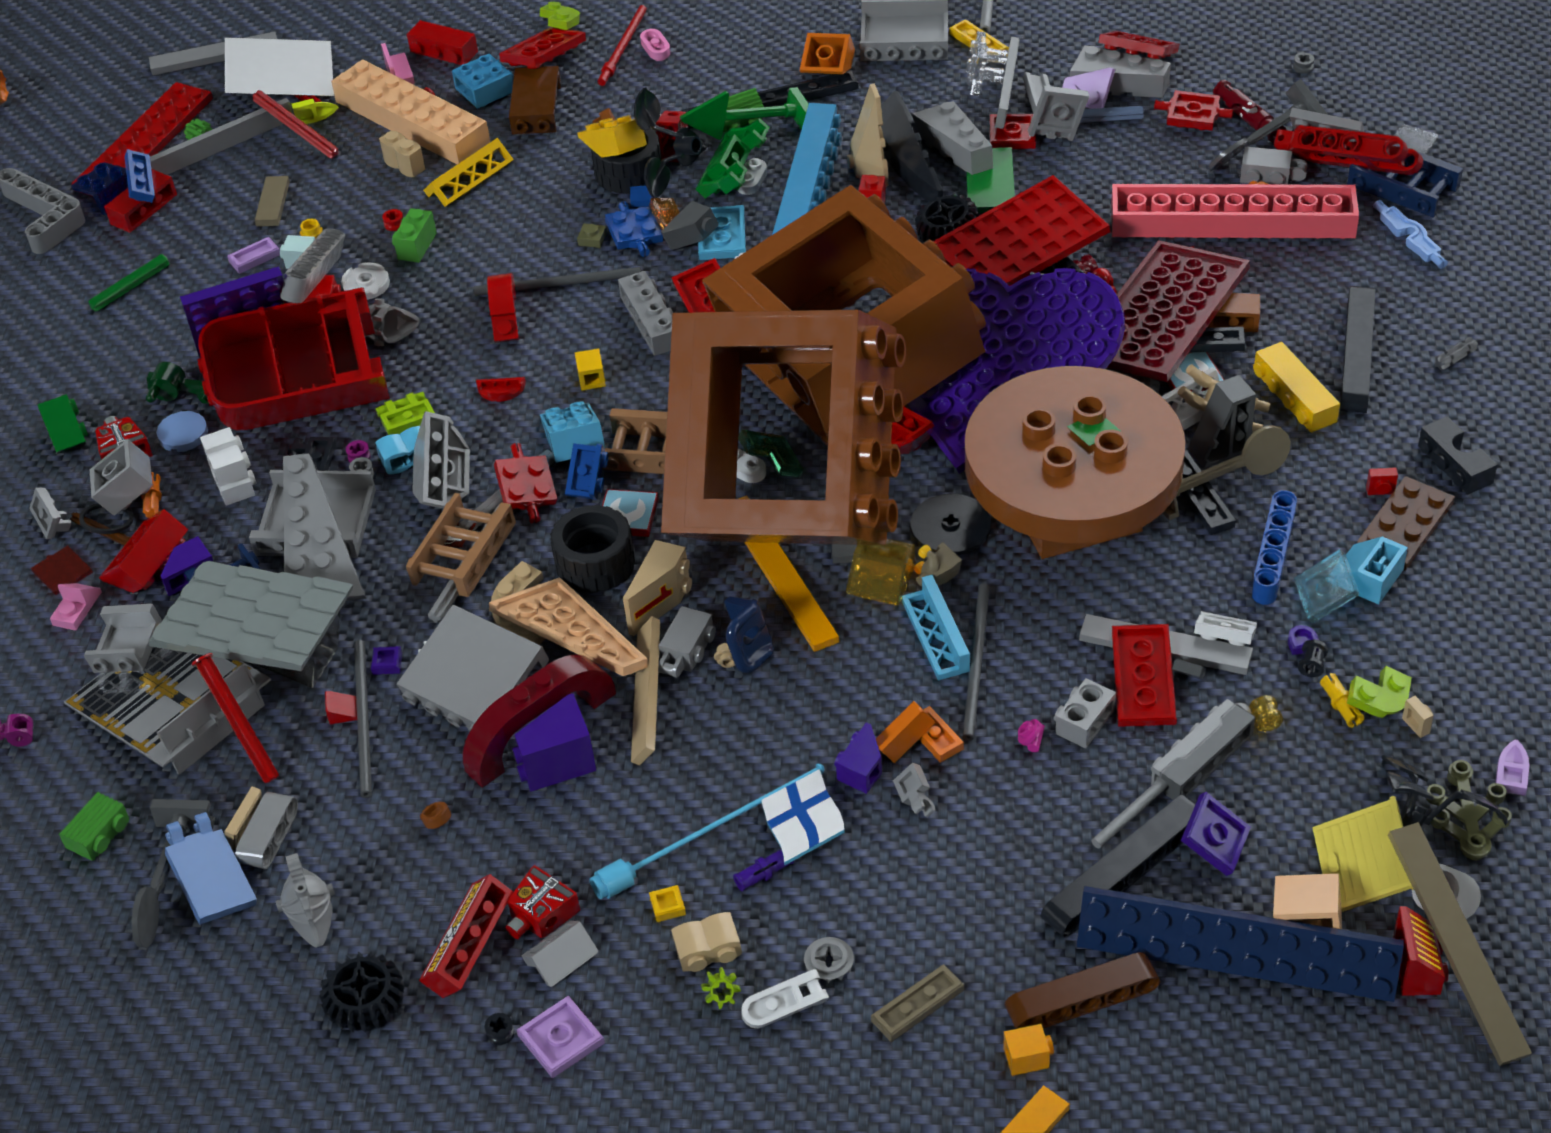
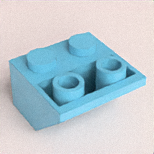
M1383 536L1354 544L1329 577L1328 583L1379 605L1404 570L1408 547Z

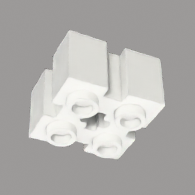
M230 427L200 437L212 475L225 506L255 496L252 485L257 483L252 470L247 471L251 464L246 451L241 453V450H244L239 435L234 436Z

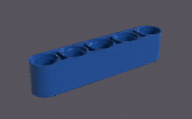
M1287 490L1277 491L1272 497L1254 573L1252 598L1262 605L1272 604L1277 598L1294 524L1297 497L1294 493Z

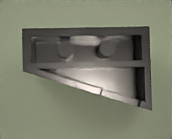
M1240 375L1216 383L1188 447L1189 451L1203 468L1241 455L1247 439L1252 435L1256 393Z

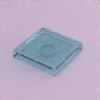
M1340 549L1294 578L1307 619L1312 623L1360 595L1346 555Z

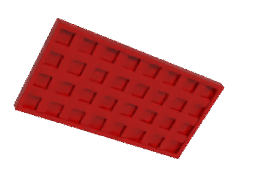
M1052 175L933 242L943 253L948 266L953 267L959 263L965 269H976L977 272L985 274L989 272L1011 286L1019 280L1030 276V272L1038 273L1110 233V226L1060 180Z

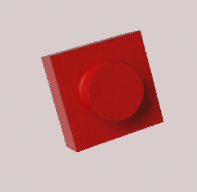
M1369 469L1366 484L1367 494H1392L1396 489L1397 469Z

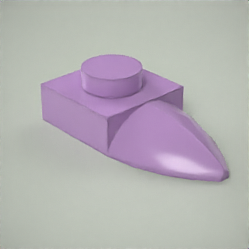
M1513 740L1501 752L1495 783L1502 784L1507 790L1506 793L1525 796L1528 785L1529 758L1523 745L1518 740Z

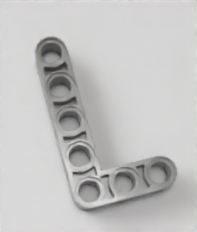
M6 168L0 171V187L3 195L42 215L25 229V234L33 253L43 254L48 252L85 223L86 220L77 198L16 169Z

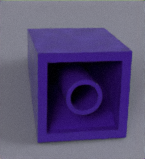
M573 693L565 696L515 734L517 747L512 748L518 765L516 766L521 782L527 781L530 792L597 771L590 734Z

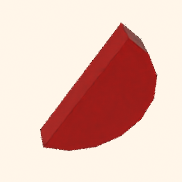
M525 377L476 380L478 393L483 398L489 401L502 402L517 397L524 390L526 379Z

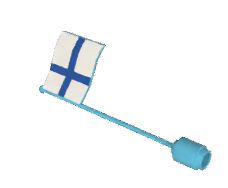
M816 764V768L633 866L629 861L624 862L622 859H618L597 870L594 876L589 879L594 893L600 900L605 897L609 899L634 886L636 870L761 803L767 824L782 849L784 865L845 833L844 823L840 811L825 788L822 778L825 770L824 766Z

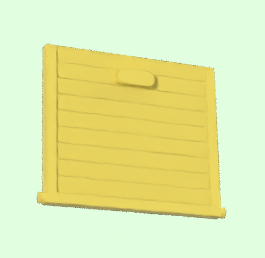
M1391 796L1390 800L1312 827L1322 874L1339 873L1342 912L1409 889L1414 890L1388 837L1390 831L1403 827L1395 796Z

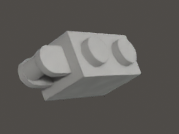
M1245 147L1240 183L1262 181L1268 184L1288 185V180L1301 181L1306 177L1307 162L1302 159H1293L1292 151Z
M681 606L659 644V673H665L678 678L683 670L692 672L696 663L702 661L705 647L708 642L711 643L716 633L712 614Z

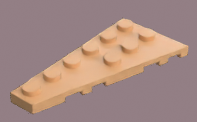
M560 577L489 602L490 612L578 655H584L593 662L621 676L633 674L647 668V657Z

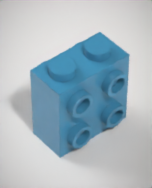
M491 54L480 56L478 59L452 70L455 89L477 109L512 93L514 80L512 71L507 70Z

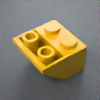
M631 115L619 117L617 120H613V118L600 120L599 123L586 125V130L577 133L578 138L601 158L621 155L647 145L644 131L638 127L635 119H631Z

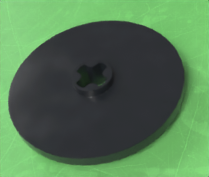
M942 494L931 497L922 502L915 509L911 517V532L914 539L921 547L924 545L930 546L934 553H936L938 545L942 542L957 555L969 553L980 547L987 540L991 531L989 513L977 500L960 494Z

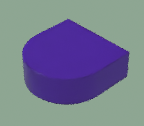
M1299 625L1289 631L1288 645L1292 655L1303 653L1302 646L1305 641L1319 640L1316 632L1311 627Z

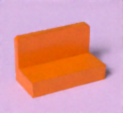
M913 701L876 738L879 750L896 763L936 722Z

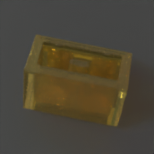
M887 539L886 545H857L853 554L846 594L898 606L915 568V545Z

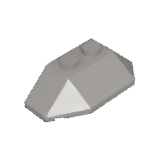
M426 411L423 415L414 446L413 494L423 505L444 509V506L450 501L454 493H459L461 500L469 494L470 449L459 431L453 426L454 423L449 416Z

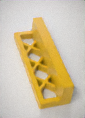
M496 138L432 181L423 191L428 197L435 194L444 207H446L504 168L514 159L500 140ZM497 150L505 159L502 163L492 161V155ZM479 163L486 164V173L475 172L476 165ZM463 174L470 176V184L468 186L459 184V177ZM445 186L454 187L453 196L449 199L441 191Z

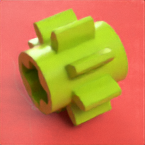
M720 967L719 973L714 975L707 972L708 984H701L703 991H710L705 997L706 1002L716 1001L719 1009H722L723 1003L728 1001L734 1005V992H741L739 985H732L737 978L736 974L731 973L727 976L723 967ZM724 982L726 988H723L722 993L718 994L715 988H719L720 983Z

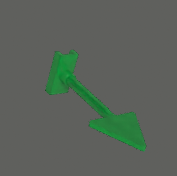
M798 87L789 88L787 103L783 106L727 110L729 93L724 91L681 115L679 118L681 122L721 140L726 120L776 116L793 117L802 130L809 104Z

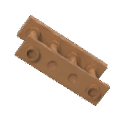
M612 408L610 422L612 434H615L612 448H605V452H608V463L606 468L602 467V470L664 474L666 438L662 452L647 450L651 436L666 437L667 412ZM626 435L640 436L637 450L622 449Z
M454 493L414 555L407 562L406 569L412 585L417 586L424 574L454 580L458 594L469 597L516 524L511 504L501 502L497 510L490 514L464 508L460 494ZM461 518L487 524L481 532L455 527ZM448 537L475 542L468 551L443 546ZM437 555L463 561L456 570L431 564Z

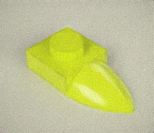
M313 98L291 104L294 115L305 124L326 119L339 108L338 105L329 102H314Z

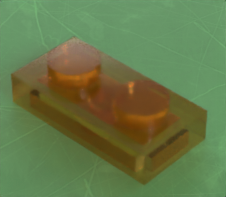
M673 198L650 199L649 206L662 231L680 211Z

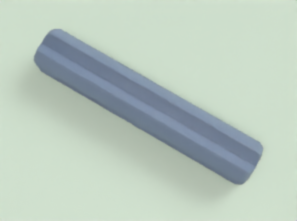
M1142 106L1085 109L1080 123L1141 120L1144 116V110Z

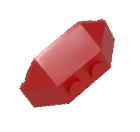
M903 406L901 420L899 422H892L891 444L898 445L900 454H909L919 449L923 443L930 439L934 424L932 421Z

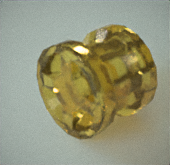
M1260 696L1249 704L1251 713L1255 717L1254 725L1257 730L1261 732L1272 731L1283 723L1284 718L1282 713L1277 710L1278 703L1273 696Z

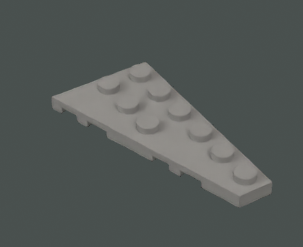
M309 453L283 456L284 572L310 578L317 576L353 584V590L346 601L367 599L338 523L331 510L329 500L322 487L312 457Z

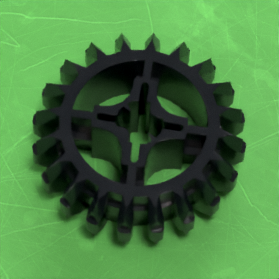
M955 193L951 196L945 194L940 198L936 196L935 200H928V204L922 205L921 210L917 211V217L915 218L917 234L923 242L927 240L935 241L978 217L977 206L969 197L965 198L963 194L959 196Z
M371 951L366 957H363V954L358 952L357 957L353 959L346 955V962L341 964L335 961L336 970H327V979L321 980L322 990L319 997L322 1002V1009L332 1023L337 1022L341 1030L348 1026L349 1030L354 1033L358 1027H361L366 1032L370 1025L378 1029L379 1021L385 1020L389 1022V1013H398V1004L403 1003L404 997L402 993H404L405 986L402 981L401 972L396 968L395 963L392 960L387 961L383 954L376 958L375 954Z

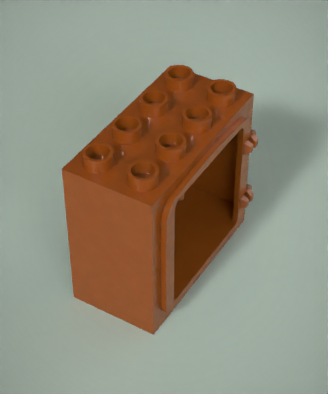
M849 185L702 280L715 312L842 310L845 307L849 308L854 305L856 300L875 288L884 289L892 297L866 314L896 327V334H901L904 337L906 345L905 362L902 367H895L894 389L901 391L903 406L985 353L979 331L986 327V321L979 308L969 299L968 294L975 290V284L969 272L959 263L953 267L948 266L943 253L932 240H927L923 244L919 242L913 227L904 217H899L894 221L880 197L873 194L866 198L852 185ZM761 347V352H773V348ZM832 363L745 364L828 446Z
M860 310L673 313L661 533L709 542L886 545L887 532L893 533L898 523L897 503L894 499H889V478L898 476L901 465L899 447L897 444H891L892 422H899L903 414L902 393L899 389H894L895 367L903 366L906 357L905 340L901 334H896L897 328ZM761 347L773 348V352H761ZM832 363L825 500L735 499L742 367L745 364Z

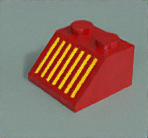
M1400 906L1393 938L1404 940L1398 977L1402 996L1441 995L1443 983L1448 982L1449 972L1447 963H1442L1441 960L1443 949L1429 920L1406 906Z

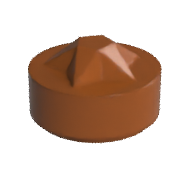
M435 802L422 811L420 818L426 828L435 829L444 825L450 819L451 811L445 802Z

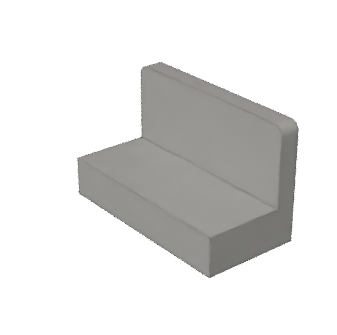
M568 921L524 953L522 958L527 966L536 967L547 986L552 987L596 955L598 949L580 921Z

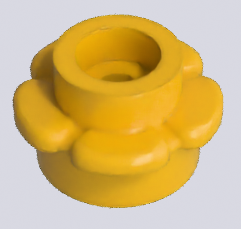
M316 219L304 220L300 225L301 236H311L316 239L323 231V228L320 227Z

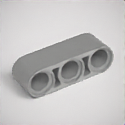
M272 792L264 794L237 845L235 856L239 864L262 869L269 868L297 814L298 800L296 797Z

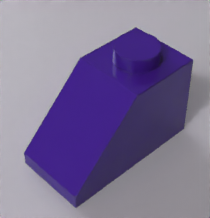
M198 536L173 548L161 574V579L168 596L181 591L188 584L185 571L193 567L196 570L199 565L206 561L214 562L212 555Z

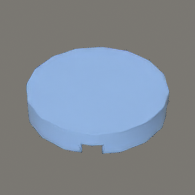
M180 411L163 419L158 425L156 434L160 445L166 450L177 449V452H185L202 444L200 437L208 434V427L205 418L199 413Z

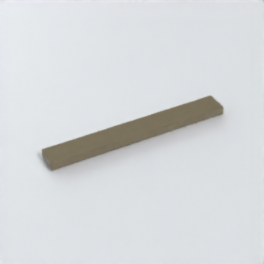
M1419 822L1390 831L1388 837L1498 1065L1502 1066L1529 1057L1532 1052Z

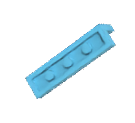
M933 575L922 577V590L902 595L901 598L938 680L970 672V653ZM925 600L926 602L923 610L911 605V603ZM924 619L935 622L932 630L921 626ZM933 638L945 643L942 649L930 646ZM943 658L954 662L955 666L941 670L939 663Z

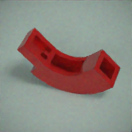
M513 273L488 276V300L494 342L519 340Z

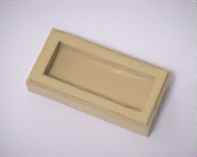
M253 786L225 830V837L232 850L237 848L245 829L262 799L261 790Z

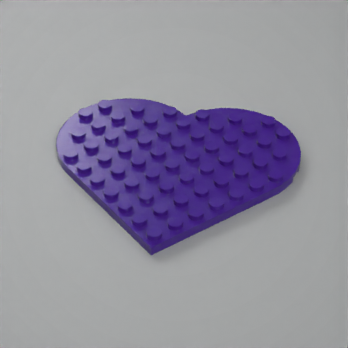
M1060 268L1055 269L1053 273L1043 275L1040 272L1035 273L1009 286L1004 280L988 272V274L977 272L976 269H966L975 284V290L968 294L969 299L979 308L986 321V327L979 331L985 353L907 404L913 412L933 422L934 428L931 437L959 474L965 470V433L969 419L979 403L998 386L1015 377L1040 369L1060 366H1085L1106 369L1111 363L1123 339L1125 317L1122 305L1115 291L1102 278L1090 272L1085 274L1076 272L1075 269Z

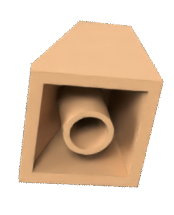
M1339 873L1275 876L1273 918L1342 929Z

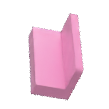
M381 44L387 71L411 84H415L406 54L400 53L390 56L386 44Z

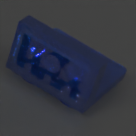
M105 162L100 163L90 173L80 176L71 187L74 191L92 195L102 215L107 216L104 206L128 188L126 168Z

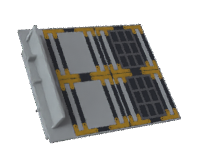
M153 647L144 671L100 673L64 701L65 705L158 765L165 767L168 763L172 762L179 775L234 731L198 668L192 666L193 661L203 656L199 654ZM212 657L244 715L249 719L265 705L259 690L271 681L270 677L242 661Z

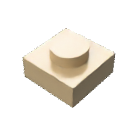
M1416 696L1407 699L1402 719L1420 738L1430 734L1434 716L1431 709Z

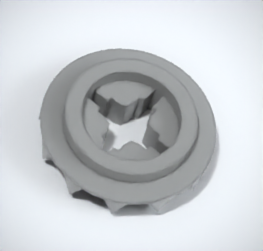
M825 937L809 945L804 955V963L807 972L816 969L820 979H825L829 983L832 979L836 978L842 980L846 973H851L854 955L851 947L845 941L834 937ZM828 952H831V957H833L830 967H827L825 963Z

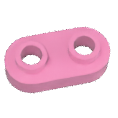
M647 29L640 34L641 45L650 58L656 61H663L670 56V44L659 30Z

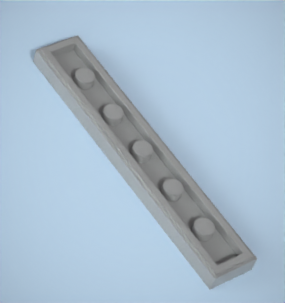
M270 32L245 38L277 39L276 32ZM225 42L149 57L152 75L225 61Z
M1011 37L995 128L1003 129L1006 121L1019 46V38Z
M1086 614L1079 641L1113 648L1112 626L1138 624ZM1169 631L1172 660L1180 659L1200 666L1247 675L1253 648Z

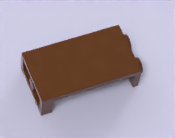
M545 66L536 69H529L527 67L515 68L509 112L512 134L557 132L554 114L557 89H561L559 66Z

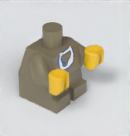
M944 542L938 545L936 553L932 552L928 545H924L919 549L918 555L923 559L928 558L926 562L920 561L914 568V571L919 575L916 581L920 586H922V577L933 575L939 586L947 583L959 573L962 559Z

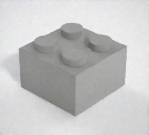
M126 439L89 469L91 498L114 516L121 510H126L133 500L140 495L146 494L153 485L150 457L129 439Z

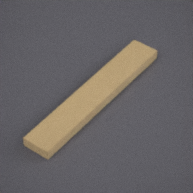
M653 616L637 632V649L647 657V668L635 672L631 762L637 765L642 764L655 751L660 619Z

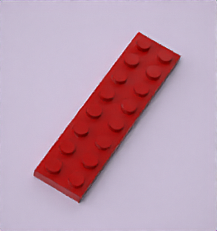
M175 82L71 183L73 190L111 201L128 184L124 157L127 149L149 154L150 157L158 154L213 99L212 92Z

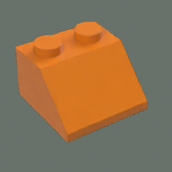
M807 33L800 73L844 74L851 69L855 48L850 34Z

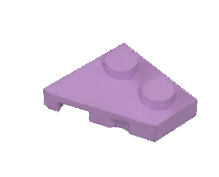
M1105 68L1067 77L1062 88L1088 91L1089 99L1085 108H1104L1116 69Z

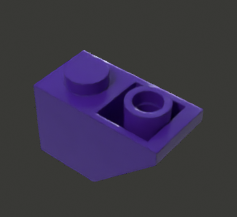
M867 722L860 731H856L853 734L850 744L845 751L839 752L834 763L838 781L866 794L882 774L881 754L872 726Z

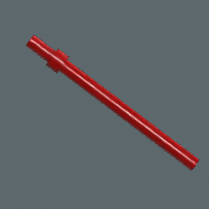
M639 6L609 61L604 63L601 75L597 80L599 85L604 86L615 73L620 57L647 11L646 6Z

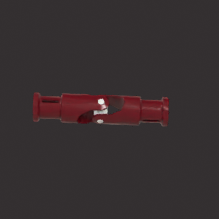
M1221 80L1214 87L1213 95H1219L1220 99L1225 102L1229 109H1233L1236 115L1240 116L1256 131L1274 120L1273 116L1254 103L1242 91L1234 89L1229 81ZM1283 125L1277 130H1286V127ZM1277 130L1267 136L1268 140L1274 143Z

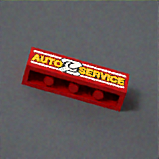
M491 874L472 883L419 981L442 998L461 990L513 891Z

